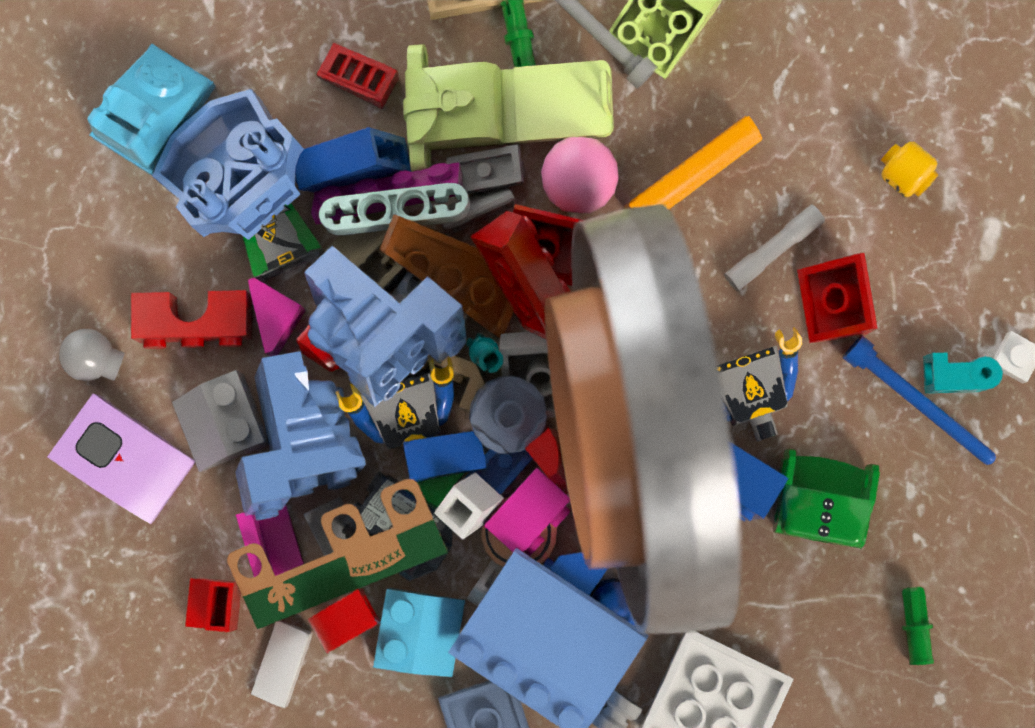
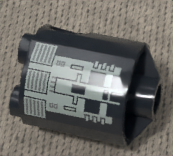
M380 471L367 487L366 491L369 493L364 500V504L362 505L359 502L354 504L370 537L393 528L381 500V492L386 487L399 481L389 474L384 475ZM400 489L393 494L391 503L396 512L409 514L416 507V497L411 491ZM425 499L449 553L453 546L452 529L434 514L438 507ZM349 515L344 519L346 525L342 530V533L345 534V539L351 538L356 531V523ZM448 553L397 574L410 582L415 578L436 571Z

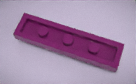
M459 162L451 164L438 163L430 168L413 172L400 171L393 176L384 178H366L355 184L340 187L328 186L314 192L311 214L316 225L322 224L319 217L322 204L326 200L337 196L444 183H456L462 186V170ZM455 194L449 195V198H450V197H455L456 195H455ZM434 196L429 197L430 201H435ZM412 198L405 203L404 207L424 203V201L419 198ZM378 202L368 206L366 215L386 211V206ZM358 205L354 206L355 214H344L341 208H338L335 215L329 218L337 221L341 220L343 216L353 215L357 217Z

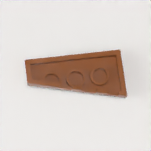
M394 214L379 250L421 282L429 277L462 305L464 314L495 337L501 339V334H504L513 314V309L478 248Z

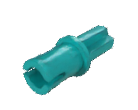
M477 333L475 339H467L466 345L469 347V357L474 364L481 367L484 371L487 368L490 373L496 372L501 368L504 360L503 355L493 339L485 337L481 333Z

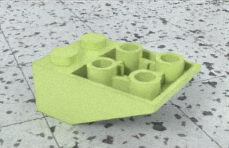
M628 0L609 31L635 56L640 55L643 59L648 57L658 67L655 72L666 79L722 0Z

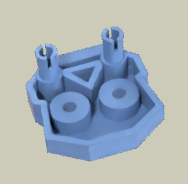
M248 89L209 101L172 133L152 177L179 199L176 208L190 226L203 237L211 233L227 232L241 234L249 240L262 229L260 227L262 224L265 226L273 219L272 216L274 214L278 215L284 209L283 206L285 204L288 206L300 195L295 187V169L299 155L304 148L277 118H272L258 95L252 89Z

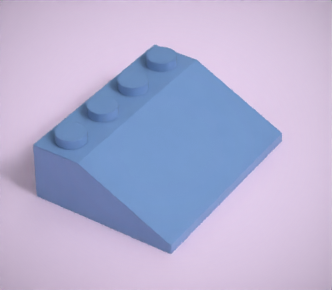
M516 548L448 653L558 727L588 728L607 702L649 635L640 633L636 626Z

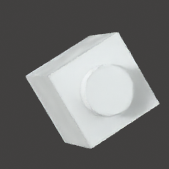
M474 473L452 487L434 514L461 539H464L487 522L504 498L477 473Z

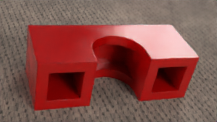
M246 290L208 291V305L203 316L195 321L185 322L179 317L177 297L172 293H131V339L143 343V348L165 349L166 342H181L182 348H203L204 341H219L220 347H241L242 340H253L251 294Z

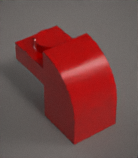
M362 588L307 619L326 654L381 623Z

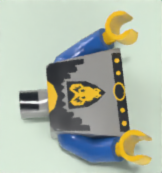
M793 327V337L788 341H784V336L780 329L775 332V339L781 348L779 352L777 346H773L718 365L727 422L735 426L750 421L757 442L778 435L771 413L786 408L787 401L793 397L798 375V349L802 345V337L795 327Z
M448 357V365L442 369L436 368L434 360L431 359L429 361L430 370L405 377L400 382V388L396 394L387 401L382 400L376 407L372 406L362 394L360 395L359 390L353 384H350L353 391L351 396L342 397L339 391H336L335 394L339 406L343 411L348 412L356 427L375 443H385L388 449L402 446L403 442L440 434L439 427L444 425L449 419L455 397L452 359Z

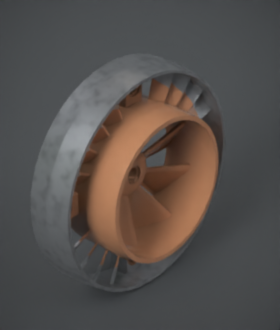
M663 204L621 209L577 222L574 226L572 237L573 292L546 299L545 329L559 444L570 505L583 558L589 569L617 568L626 604L632 620L640 633H688L729 626L736 615L740 587V538L735 475L727 415L714 344L700 286L684 237L674 216Z

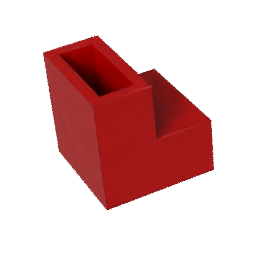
M190 578L185 627L205 628L204 630L219 632L237 630L241 592L236 581Z

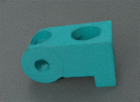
M948 352L931 353L923 356L925 394L981 392L996 387L1002 380V367L992 357L984 356L969 362L948 363Z

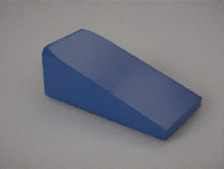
M473 431L403 442L409 477L416 482L487 468L482 442Z

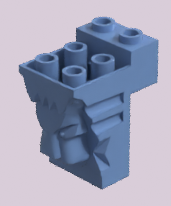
M333 246L304 272L315 305L317 306L309 318L310 330L308 337L310 343L330 354L335 363L348 372L349 381L374 407L382 400L387 401L391 399L399 390L400 382L409 373L415 374L425 365L428 355L432 356L438 363H441L448 355L450 357L455 356L465 345L467 337L462 305L429 277L399 303Z
M301 351L262 358L254 378L270 452L242 457L235 471L245 516L255 515L256 520L278 516V511L284 508L291 497L311 494L314 492V487L328 485L329 490L347 487L351 485L350 480L357 478L358 473L366 465L356 436L350 437L349 419L340 408L335 394L336 391H339L340 395L344 397L343 388L336 387L332 381L308 380L307 369L303 364Z

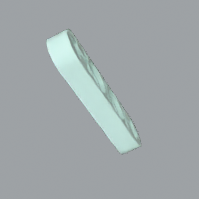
M444 183L333 197L322 204L319 217L328 232L334 235L358 234L388 230L394 214L422 226L456 222L467 216L470 210V200L462 186L456 183ZM455 194L457 200L462 201L456 203L455 210L452 211L445 204L435 205L437 213L432 214V204L429 197L434 196L438 204L448 202L449 195ZM419 198L424 201V209L419 215L408 216L404 213V205L409 199ZM376 202L384 204L386 206V213L383 218L377 221H371L366 218L368 206ZM358 205L359 223H356L353 215L341 217L340 224H335L329 218L335 215L338 208H341L344 214H355L354 206Z

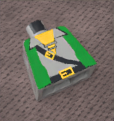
M292 203L288 206L285 204L283 206L284 209L278 215L274 214L272 216L273 219L265 226L262 224L260 226L262 229L249 240L243 236L252 273L261 282L267 281L324 254L323 248Z

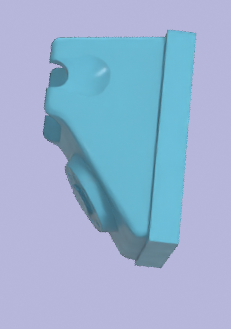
M151 43L147 51L113 85L107 88L103 94L102 104L98 108H94L88 116L87 120L92 129L90 136L152 176L170 135L202 108L216 85L213 81Z

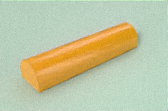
M744 116L625 204L623 209L663 204L668 209H671L761 142L762 136L750 116Z

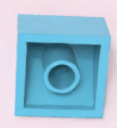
M396 588L386 589L373 667L409 674L452 677L456 658L448 652L460 635L465 600Z

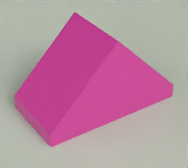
M248 279L264 352L269 357L279 355L306 310L300 304L258 279Z

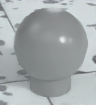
M79 329L70 333L63 340L59 349V360L64 371L76 380L92 381L102 376L114 381L125 352L112 348L106 336L98 331Z

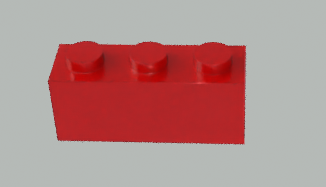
M506 211L473 234L471 238L523 328L546 340V299L571 291L566 283L555 275L552 269L555 263L548 251L540 247L534 236L537 235V230L531 220L525 215L522 216Z

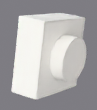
M1010 331L1005 335L993 358L999 362L1004 374L1023 384L1028 382L1035 369V344Z

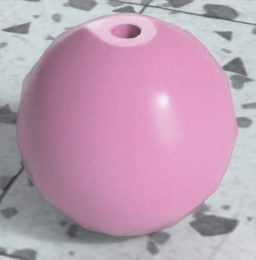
M568 137L555 144L546 155L541 171L543 189L549 200L562 211L574 213H592L605 206L615 193L619 179L617 162L610 149L597 139L585 137Z

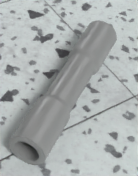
M809 205L755 252L748 254L724 274L728 283L736 291L741 290L761 274L765 267L822 225L825 222L822 213L814 205Z

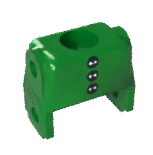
M784 450L779 473L789 479L777 497L773 532L862 549L867 539L870 516L876 501L880 477L879 465L868 464L865 470L838 460L815 456H796V450Z

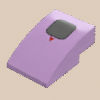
M94 393L47 456L99 493L150 524L153 523L195 464V460L135 418L124 413L102 396Z

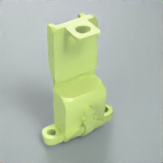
M424 44L409 45L407 48V70L405 71L406 98L403 100V114L407 126V148L410 152L411 171L431 167L432 149L564 140L568 137L598 138L609 136L614 129L612 72L609 64L606 61L597 60L513 67L514 69L500 70L496 64L472 62L429 67L426 46Z

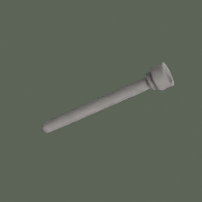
M555 0L625 67L624 72L628 75L626 79L637 89L658 68L648 57L643 59L640 55L635 56L577 0Z

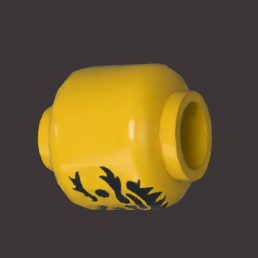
M910 141L902 147L895 143L881 159L886 165L881 173L882 179L903 197H910L913 194L920 197L939 175L935 171L937 160L914 141Z

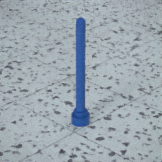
M861 335L852 343L842 357L854 368L859 366L862 370L865 368L870 370L986 465L994 463L996 455L991 449L876 356L878 352L873 349L874 344Z

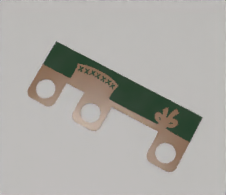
M405 479L382 490L381 500L393 528L372 537L369 536L356 506L345 504L326 512L321 518V524L334 552L277 576L274 575L266 554L259 544L252 543L231 552L227 557V562L256 628L260 629L448 553L418 483L413 479ZM407 489L415 495L416 507L411 513L400 514L394 510L391 500L397 490ZM347 514L354 519L356 531L351 538L341 539L333 533L332 521L337 515ZM251 553L260 559L262 568L256 577L247 578L239 572L238 560L243 554Z

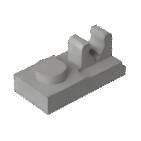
M518 144L446 158L447 164L459 162L463 174L462 187L467 194L522 185L524 183V162L521 160L520 146Z

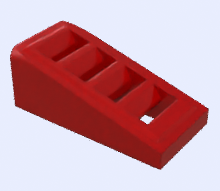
M335 43L332 44L316 74L320 79L380 109H383L399 79L397 70ZM340 56L344 58V61L337 74L330 73L337 57ZM352 62L357 66L350 79H344L343 77ZM363 69H366L369 73L362 86L356 84ZM378 75L382 77L375 91L370 90L369 87L375 76Z

